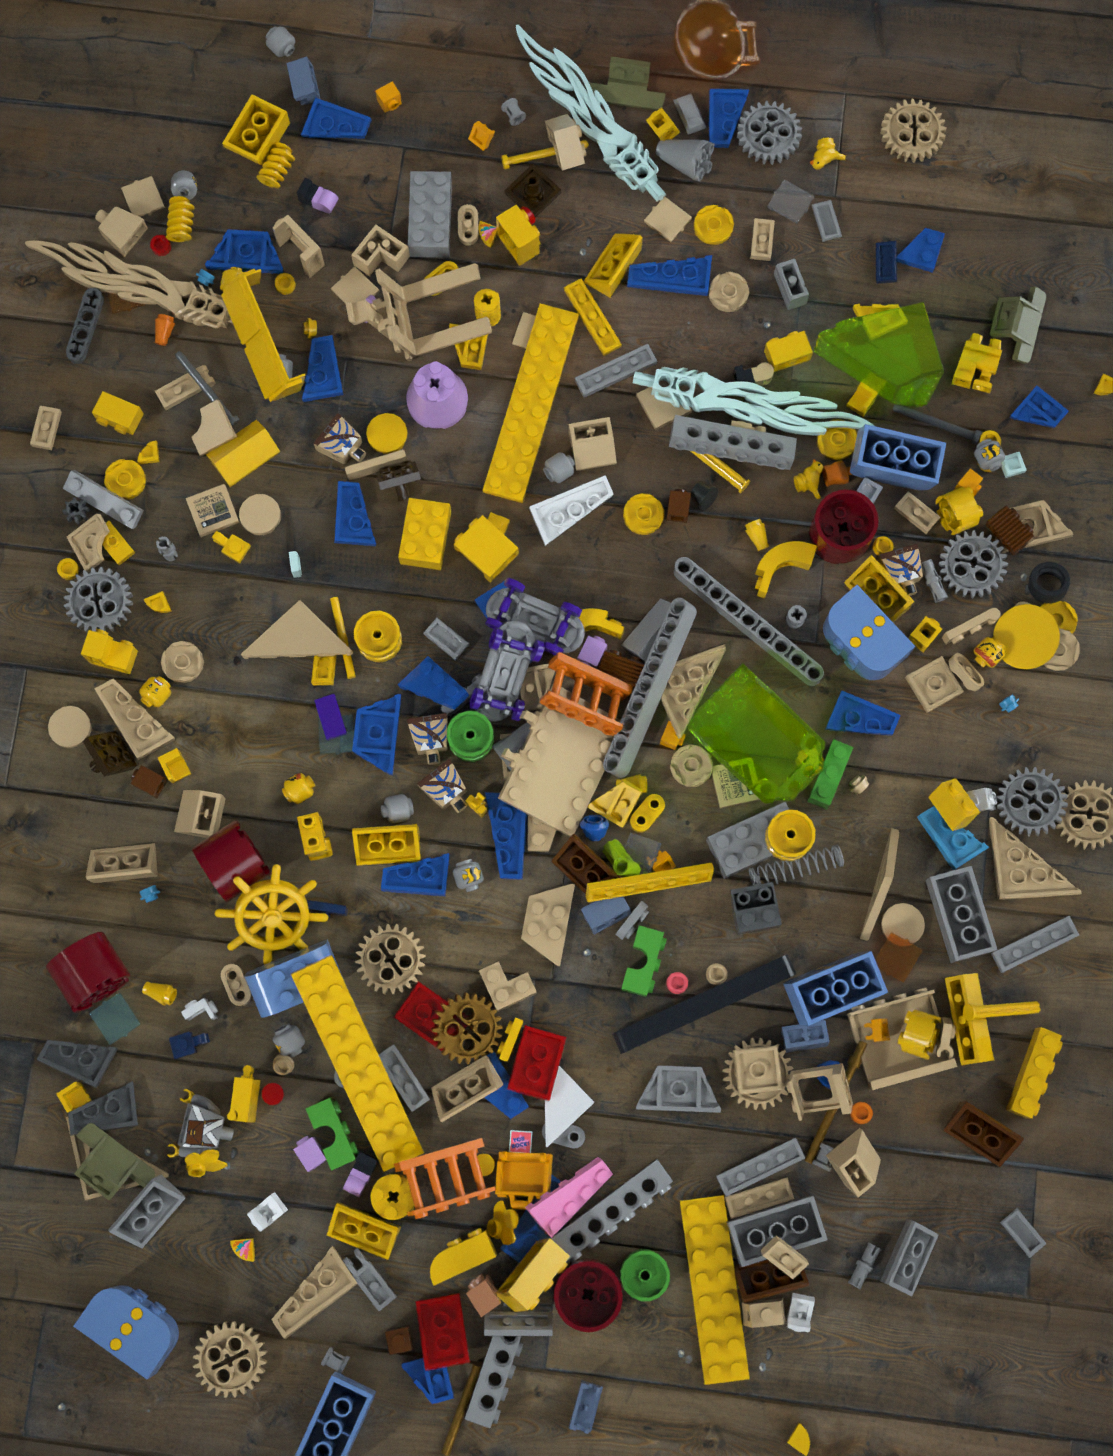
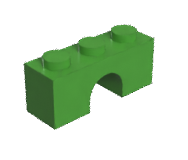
M833 739L807 802L826 810L828 809L853 750L852 746Z
M639 925L633 949L642 951L646 956L647 963L641 969L627 967L621 990L644 997L647 996L648 992L652 993L655 980H651L654 971L658 972L661 962L660 959H657L659 950L664 951L667 940L663 938L664 932Z
M328 1098L306 1108L314 1129L329 1126L335 1132L334 1143L330 1147L323 1149L331 1171L355 1161L359 1151L354 1141L350 1142L348 1134L351 1132L347 1122H342L339 1113H342L338 1101Z

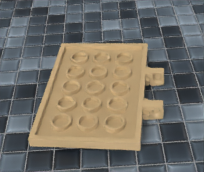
M561 687L559 695L570 700L572 693ZM579 698L578 704L589 708L590 703ZM542 705L540 712L522 711L519 719L527 720V723L530 724V732L522 749L518 750L517 753L510 752L509 748L503 750L501 757L511 762L509 766L512 770L498 799L571 837L575 834L605 771L603 761L614 736L606 735L602 731L586 726L574 718H568L565 714L548 709L545 705ZM600 708L597 709V713L608 716L607 712Z

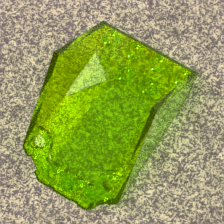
M924 302L842 320L835 324L836 327L819 333L816 346L814 347L815 354L858 382H863L877 391L878 395L892 404L908 407L914 405L916 407L925 406L930 401L944 373Z
M743 663L693 714L687 726V729L709 753L765 804L778 800H784L785 802L793 801L813 781V778L823 770L824 761H822L823 750H825V741Z

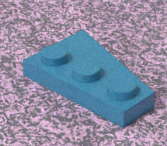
M935 806L917 816L953 871L989 848L984 842L981 843L973 837L974 834L969 830L966 831L964 828L952 831Z

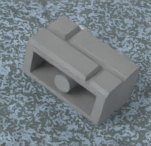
M791 259L777 264L774 276L787 310L807 304L809 293L805 287L796 260Z

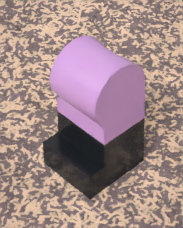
M304 178L296 192L299 202L325 213H331L338 201L336 194L313 184L312 180Z
M359 1152L343 1190L360 1197L379 1161L364 1152Z

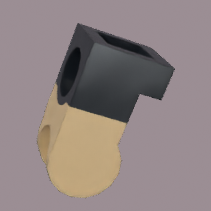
M761 363L755 368L746 370L743 369L742 365L735 366L733 371L735 382H751L760 386L769 384L774 374V368L769 363Z

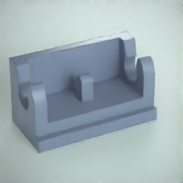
M304 57L286 63L294 99L300 101L301 105L313 103L315 98L321 99L314 67L310 60Z
M624 897L595 901L581 909L593 935L631 915L630 907Z
M825 1020L809 1026L798 1024L782 1027L781 1037L784 1041L783 1049L786 1051L785 1053L827 1047L830 1042Z
M581 1380L569 1429H578L586 1434L591 1432L603 1386Z

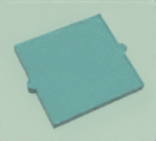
M353 715L342 716L347 735L328 741L326 740L320 717H318L320 754L336 753V755H339L340 753L352 752L354 739Z
M118 993L108 1001H103L101 1006L89 1013L109 1045L123 1036L127 1037L130 1031L141 1025L121 993Z

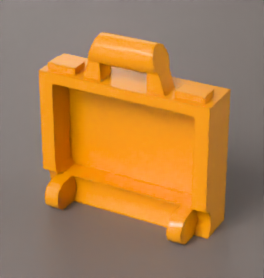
M499 1152L495 1186L497 1197L507 1198L509 1196L512 1209L527 1210L525 1207L530 1203L533 1204L534 1198L541 1199L540 1196L547 1191L550 1193L553 1155L546 1153ZM515 1197H528V1201L515 1200Z

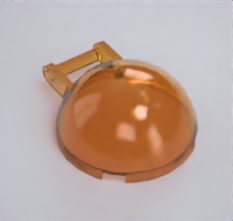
M697 0L689 4L676 21L673 32V46L677 59L690 74L706 80L726 78L737 72L741 65H757L760 63V57L757 56L756 22L738 21L737 16L729 9L731 6L720 0ZM743 31H747L749 56H744L745 39Z

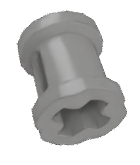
M511 98L502 104L501 109L510 118L509 122L512 126L518 125L525 120L526 114L520 110L516 98Z
M799 605L792 606L786 616L787 625L794 629L800 628L806 619V610ZM793 614H796L797 617H800L799 620H796L795 617H792Z
M821 1143L820 1152L812 1164L830 1172L831 1163L826 1155L834 1148Z
M330 1346L321 1365H327L336 1370L337 1373L342 1374L350 1357L342 1356L333 1351V1347Z

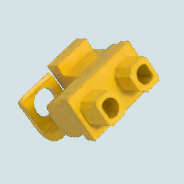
M972 333L969 341L966 340L952 384L970 389L975 370L979 369L981 371L980 379L974 380L972 389L990 394L992 383L989 381L991 375H995L1002 353L1001 340L993 338L990 340L989 346L981 344L983 336Z
M319 812L297 817L304 853L308 855L309 860L315 861L331 857L333 852L330 838H324L325 831Z

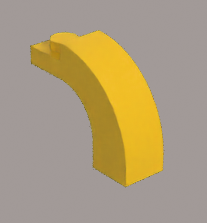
M791 541L777 545L769 550L761 559L755 575L761 576L758 577L755 589H758L757 596L765 599L773 574L782 567L795 566L809 571L817 546L801 541Z
M595 608L582 609V613L578 617L583 624L584 632L597 630L621 640L624 627L617 620L610 619L608 621V611Z

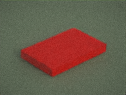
M418 981L394 1018L436 1047L440 1041L432 1039L433 1036L437 1035L436 1032L431 1031V1028L437 1027V1024L432 1019L439 1018L435 1011H443L441 1003L446 1006L449 1003ZM462 1012V1017H463V1018H468V1017H469V1016H467L465 1013ZM454 1014L453 1018L466 1029L468 1025ZM450 1024L447 1027V1034H453L456 1031V1024Z
M525 1025L507 1090L550 1101L567 1037Z
M460 1293L415 1301L425 1371L470 1363Z

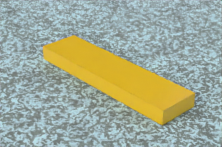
M582 278L565 286L564 291L603 356L622 347L621 342Z

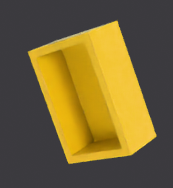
M409 498L398 556L400 564L436 570L442 569L451 516V506L449 503Z
M551 1238L536 1241L496 1292L497 1296L514 1312L533 1310L540 1301L538 1297L541 1293L548 1291L553 1285L554 1281L552 1279L557 1273L560 1274L566 1268V1261L570 1256Z

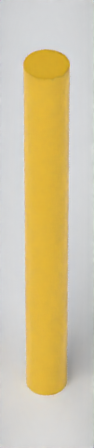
M338 597L330 598L338 637L349 647ZM344 654L343 660L347 678H355L351 655L347 656V654Z

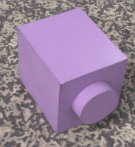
M588 636L577 660L598 669L604 651L607 650L605 640L598 636Z
M305 1136L296 1143L298 1147L293 1149L307 1172H311L327 1161L323 1149L315 1137L309 1139L308 1136Z

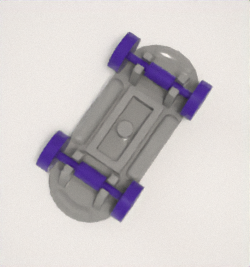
M506 578L504 582L507 588L496 591L489 598L486 605V615L488 618L485 624L491 629L499 628L508 621H520L531 629L535 641L540 640L544 642V651L554 656L558 652H573L583 642L585 636L584 627L578 618L582 610L571 603L563 602L561 608L523 593L525 586L511 578Z
M508 621L499 628H494L489 640L490 651L478 688L473 690L470 698V708L485 715L492 722L501 721L510 714L512 720H521L519 717L525 709V701L518 699L530 660L539 662L544 652V642L540 640L535 641L531 629L526 624L520 621Z

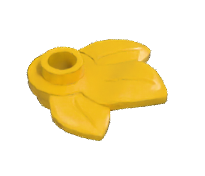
M213 1149L205 1150L200 1154L193 1152L185 1157L186 1170L188 1175L192 1177L204 1176L206 1171L215 1172L227 1167L228 1164L218 1160L219 1151Z
M503 1200L498 1201L494 1206V1217L488 1221L487 1231L490 1237L500 1239L504 1245H510L516 1241L513 1229L517 1227L519 1217L514 1209L506 1210Z

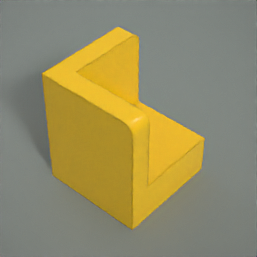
M861 382L847 403V407L864 417L875 402L878 392Z
M177 748L158 757L168 780L172 784L191 774L181 752Z
M74 1082L56 1093L67 1113L92 1101L81 1082Z

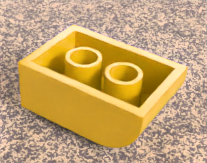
M252 94L223 141V147L259 165H263L266 162L267 156L270 155V150L274 148V143L280 141L290 124L287 111Z
M478 1228L468 1233L469 1238L463 1241L459 1237L448 1242V1248L442 1250L431 1264L430 1277L433 1285H437L495 1258L497 1252L488 1231H482L481 1228Z

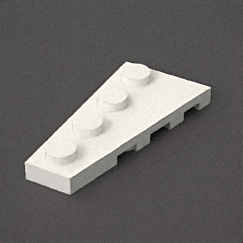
M606 475L529 507L545 546L614 495Z

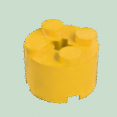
M970 487L957 488L936 499V505L939 504V510L936 511L940 516L939 521L946 531H952L951 535H956L977 526L980 517H983V510L977 505L973 490Z
M916 1009L913 1012L908 1011L904 1021L907 1026L905 1032L901 1031L898 1044L902 1052L929 1060L930 1056L927 1053H933L940 1032L936 1025L937 1023L941 1024V1017Z
M389 1174L380 1178L375 1183L371 1192V1203L378 1215L388 1220H397L407 1216V1212L414 1209L406 1176ZM391 1191L399 1193L397 1197L398 1202L389 1200Z

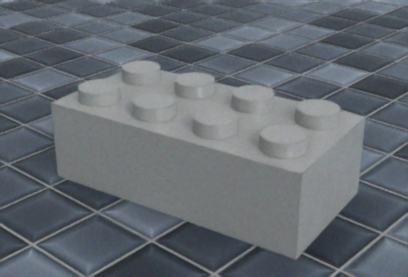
M410 172L408 227L410 257L450 258L451 172Z
M786 802L707 837L706 842L724 879L774 857L767 849L765 831L772 818L779 812L789 810ZM787 832V836H788L789 838H793V837H794V835H793L792 833L789 834V833Z
M972 866L935 875L925 880L951 963L998 950Z
M812 1195L727 1221L729 1233L741 1267L766 1260L761 1253V1249L776 1235L795 1250L828 1240L814 1196Z

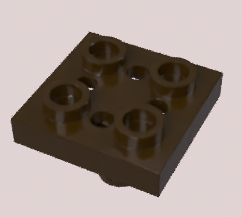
M532 164L505 189V194L520 208L527 207L536 218L561 194V189Z
M411 460L399 463V466L392 468L391 466L382 467L376 472L380 490L395 486L398 501H406L411 498L407 483L421 479L416 462H411Z
M116 731L88 736L82 741L93 758L89 766L90 768L93 767L91 770L95 773L101 772L105 777L133 770L137 766L133 756Z

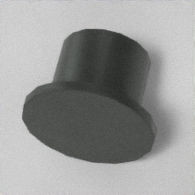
M698 482L691 491V498L700 503L699 508L701 510H706L715 501L718 488L715 486L709 488L702 482Z

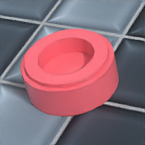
M680 972L670 974L666 981L667 989L673 994L683 993L688 987L687 977Z

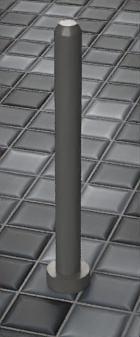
M178 351L175 354L176 358L210 401L220 400L183 352ZM220 400L233 427L240 419L237 415L233 416Z
M894 404L893 407L894 412L972 440L971 443L975 445L982 432L976 430V432L967 430L900 404Z

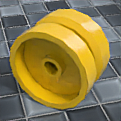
M370 611L356 622L354 628V640L360 653L366 659L373 662H386L394 658L400 651L402 645L400 627L396 619L389 613Z
M785 810L779 812L770 821L765 831V843L767 849L774 857L782 861H794L802 858L811 849L815 841L816 830L812 820L806 814L798 810ZM787 832H788L789 834L792 833V834L794 835V837H793V838H789V837L787 836Z

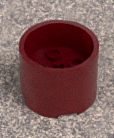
M838 490L828 494L818 505L809 528L811 544L817 546L815 553L823 560L838 565L839 563H849L861 558L867 551L878 528V513L874 504L868 497L854 490ZM841 528H844L845 531H843L842 533H840L839 530H840Z
M234 820L192 847V851L200 866L226 902L242 893L234 884V877H241L251 886L272 874L269 867L264 864L261 854L246 831L243 829L239 830L240 824L237 820Z
M96 932L78 940L58 953L46 965L47 971L74 1013L89 1009L93 1006V1003L105 997L108 998L121 989L129 981L128 977L131 976L104 932Z
M590 1258L578 1259L568 1264L559 1274L554 1289L555 1307L561 1319L571 1328L581 1332H596L609 1326L620 1312L623 1300L622 1288L617 1275L606 1263ZM585 1288H587V1290H591V1289H592V1290H593V1292H592V1297H593V1298H592V1299H589L588 1297L583 1298V1297H582V1296L584 1295L583 1289H585Z

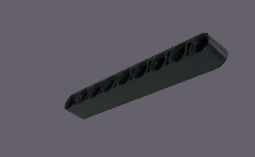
M784 955L613 1033L612 1036L620 1053L623 1054L796 975L795 969L788 955Z

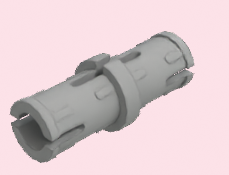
M159 537L160 542L156 541L159 553L167 561H174V556H178L175 545L167 537Z
M932 559L922 562V571L926 579L925 584L927 587L929 586L935 603L947 599L948 596L941 583L942 578L938 576Z
M868 1242V1246L861 1259L856 1262L857 1267L848 1283L861 1290L868 1273L873 1270L872 1266L881 1251L880 1248Z

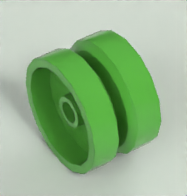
M465 711L457 714L449 723L447 739L451 751L457 758L466 762H476L490 754L493 748L492 745H494V731L491 722L485 715L477 711ZM470 734H474L473 738H467V736L470 737Z
M638 1249L631 1252L623 1260L620 1268V1280L624 1290L632 1298L639 1301H652L659 1298L667 1290L670 1282V1270L666 1261L657 1252L650 1249ZM643 1271L649 1273V1277H646L645 1280L641 1277Z

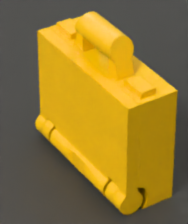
M244 1066L243 1076L241 1078H234L231 1108L227 1115V1118L231 1121L253 1123L256 1121L261 1081L254 1079L253 1073L255 1070L253 1066Z

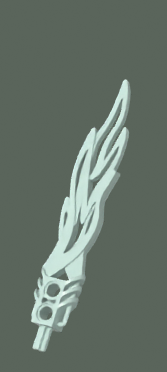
M516 25L518 37L527 54L554 76V78L534 63H529L534 75L549 90L550 97L570 111L576 125L580 126L581 132L585 136L598 143L604 156L603 160L612 171L616 172L615 175L619 179L624 180L631 189H639L642 193L647 190L656 202L661 201L666 193L656 183L658 181L656 174L659 169L649 157V151L647 149L643 150L641 141L638 144L635 134L628 132L615 123L611 110L604 98L597 90L593 93L586 76L569 57L556 48L553 49L555 54L542 48L519 25ZM525 41L540 54L559 65L570 83L551 64L533 53ZM575 73H576V74L579 76V78L582 80V82L584 83L586 89L584 88V86L582 85V83L580 82V80L578 79V77L575 75ZM543 78L549 80L550 82H552L553 84H555L563 90L574 91L578 98V101L569 94L552 86ZM601 104L604 106L607 115H606L605 112L601 109ZM588 108L610 134L603 132L592 123ZM577 114L590 126V128H588V127L580 120V118L577 116ZM618 149H624L618 154ZM629 159H635L632 164L626 163ZM642 173L647 174L645 178H638Z
M662 367L656 370L655 376L635 371L633 384L651 387V395H654L657 400L670 402L674 407L680 408L679 405H681L686 410H690L689 407H691L695 412L723 410L740 420L756 425H762L763 422L778 430L794 434L824 435L827 428L860 429L865 424L874 426L867 420L846 412H816L807 410L837 409V404L828 400L799 396L800 392L798 391L773 392L751 382L725 383L708 375L707 372L697 374L698 370L686 372L688 368L684 367L678 370ZM666 381L669 383V386L662 387L659 385V382ZM697 383L704 392L693 398ZM686 385L689 390L683 392L679 389V386ZM723 396H741V397H745V400H746L747 402H749V403L742 402V401L735 400V399H731V398H719V397H723ZM793 403H817V404L793 405V406L787 407L784 411L781 410V409H779V408H777V407H775V406H777V405H786V404H793ZM794 415H799V416L808 417V418H817V419H825V418H844V419L852 420V421H854V422H849V421L811 422V421H807V420L801 419V418H799V417H797V416H794Z

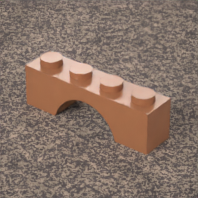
M481 1273L471 1280L466 1294L482 1317L501 1304V1299L496 1294L498 1288L489 1274L483 1276Z

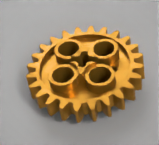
M464 992L463 998L459 994H455V1001L448 997L449 1004L447 1006L443 1003L440 1004L443 1011H435L439 1018L432 1019V1021L437 1024V1027L431 1028V1031L437 1033L432 1039L440 1041L437 1043L436 1048L441 1049L444 1047L441 1054L445 1056L449 1053L448 1059L451 1061L456 1057L458 1064L462 1062L463 1058L466 1064H470L471 1058L477 1061L479 1060L478 1056L484 1057L486 1055V1051L493 1053L491 1045H499L495 1041V1037H502L497 1030L503 1028L502 1025L496 1023L501 1020V1017L494 1016L497 1010L496 1008L490 1009L493 1004L491 1001L484 1004V996L477 1000L476 993H473L471 998H469V994ZM470 1007L471 1015L468 1018H463V1009ZM454 1014L481 1038L480 1042L465 1031L453 1018ZM481 1022H486V1030L479 1033L477 1030L478 1025ZM450 1024H456L457 1027L453 1034H447V1027ZM470 1038L472 1045L468 1049H463V1041Z

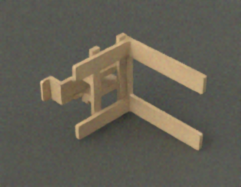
M476 263L403 287L398 285L382 270L377 269L375 270L377 282L382 286L384 301L378 298L372 300L373 303L371 304L366 300L352 304L350 302L346 303L349 322L357 325L367 321L393 342L395 352L400 353L401 349L404 350L407 361H412L413 357L492 333L490 320L488 317H484L413 340L406 304L480 280L479 268ZM389 292L393 295L395 309L392 307Z

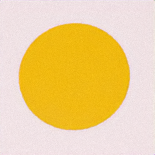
M1031 604L1018 605L1007 610L997 621L993 636L1006 647L1004 649L1005 657L1002 660L1010 666L1019 669H1033L1047 663L1055 654L1060 641L1059 627L1054 617L1047 610Z

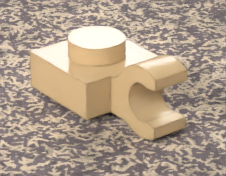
M941 1018L939 1044L936 1048L937 1057L941 1056L942 1050H948L949 1059L953 1058L954 1052L950 1045V1038L954 1039L955 1026L952 1025L951 1018Z

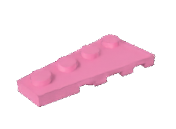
M597 1157L575 1172L573 1178L570 1180L565 1179L558 1184L559 1187L551 1193L547 1191L540 1196L541 1200L535 1204L530 1203L525 1208L546 1235L552 1238L613 1173L604 1161Z

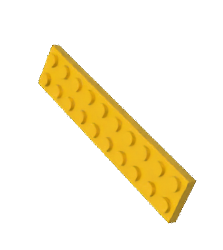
M539 304L483 487V493L523 503L579 318L578 313Z
M332 954L292 972L291 976L383 1172L394 1168V1163L423 1154L424 1150Z

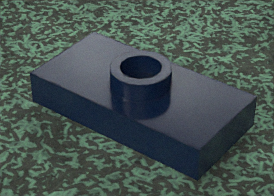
M876 242V283L897 282V242Z
M307 900L309 911L325 913L328 915V918H330L331 914L347 916L348 908L345 905Z

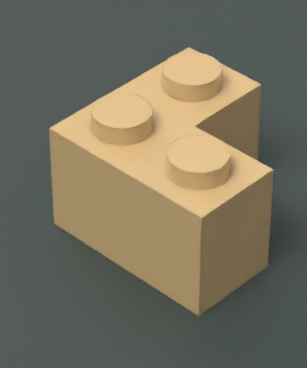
M568 114L546 120L548 137L554 146L559 167L565 170L585 164L584 156H586V150L584 145L580 143L579 138L582 137L580 126L576 125L575 120H572Z
M377 225L372 228L351 255L353 265L368 276H371L381 262L399 272L410 258L408 246Z
M499 961L479 970L497 1012L537 994L528 972L507 981Z

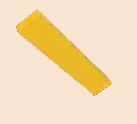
M712 863L587 883L586 899L587 902H594L711 882L714 867Z

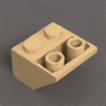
M610 417L569 424V437L576 471L617 464Z
M183 790L174 832L208 838L219 831L226 798L218 793L201 790Z
M859 1128L826 1155L844 1185L857 1197H860L876 1183L881 1161L865 1133Z

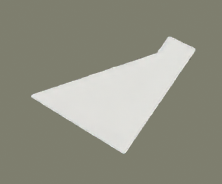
M560 1066L550 1101H545L546 1147L556 1140L594 1103Z

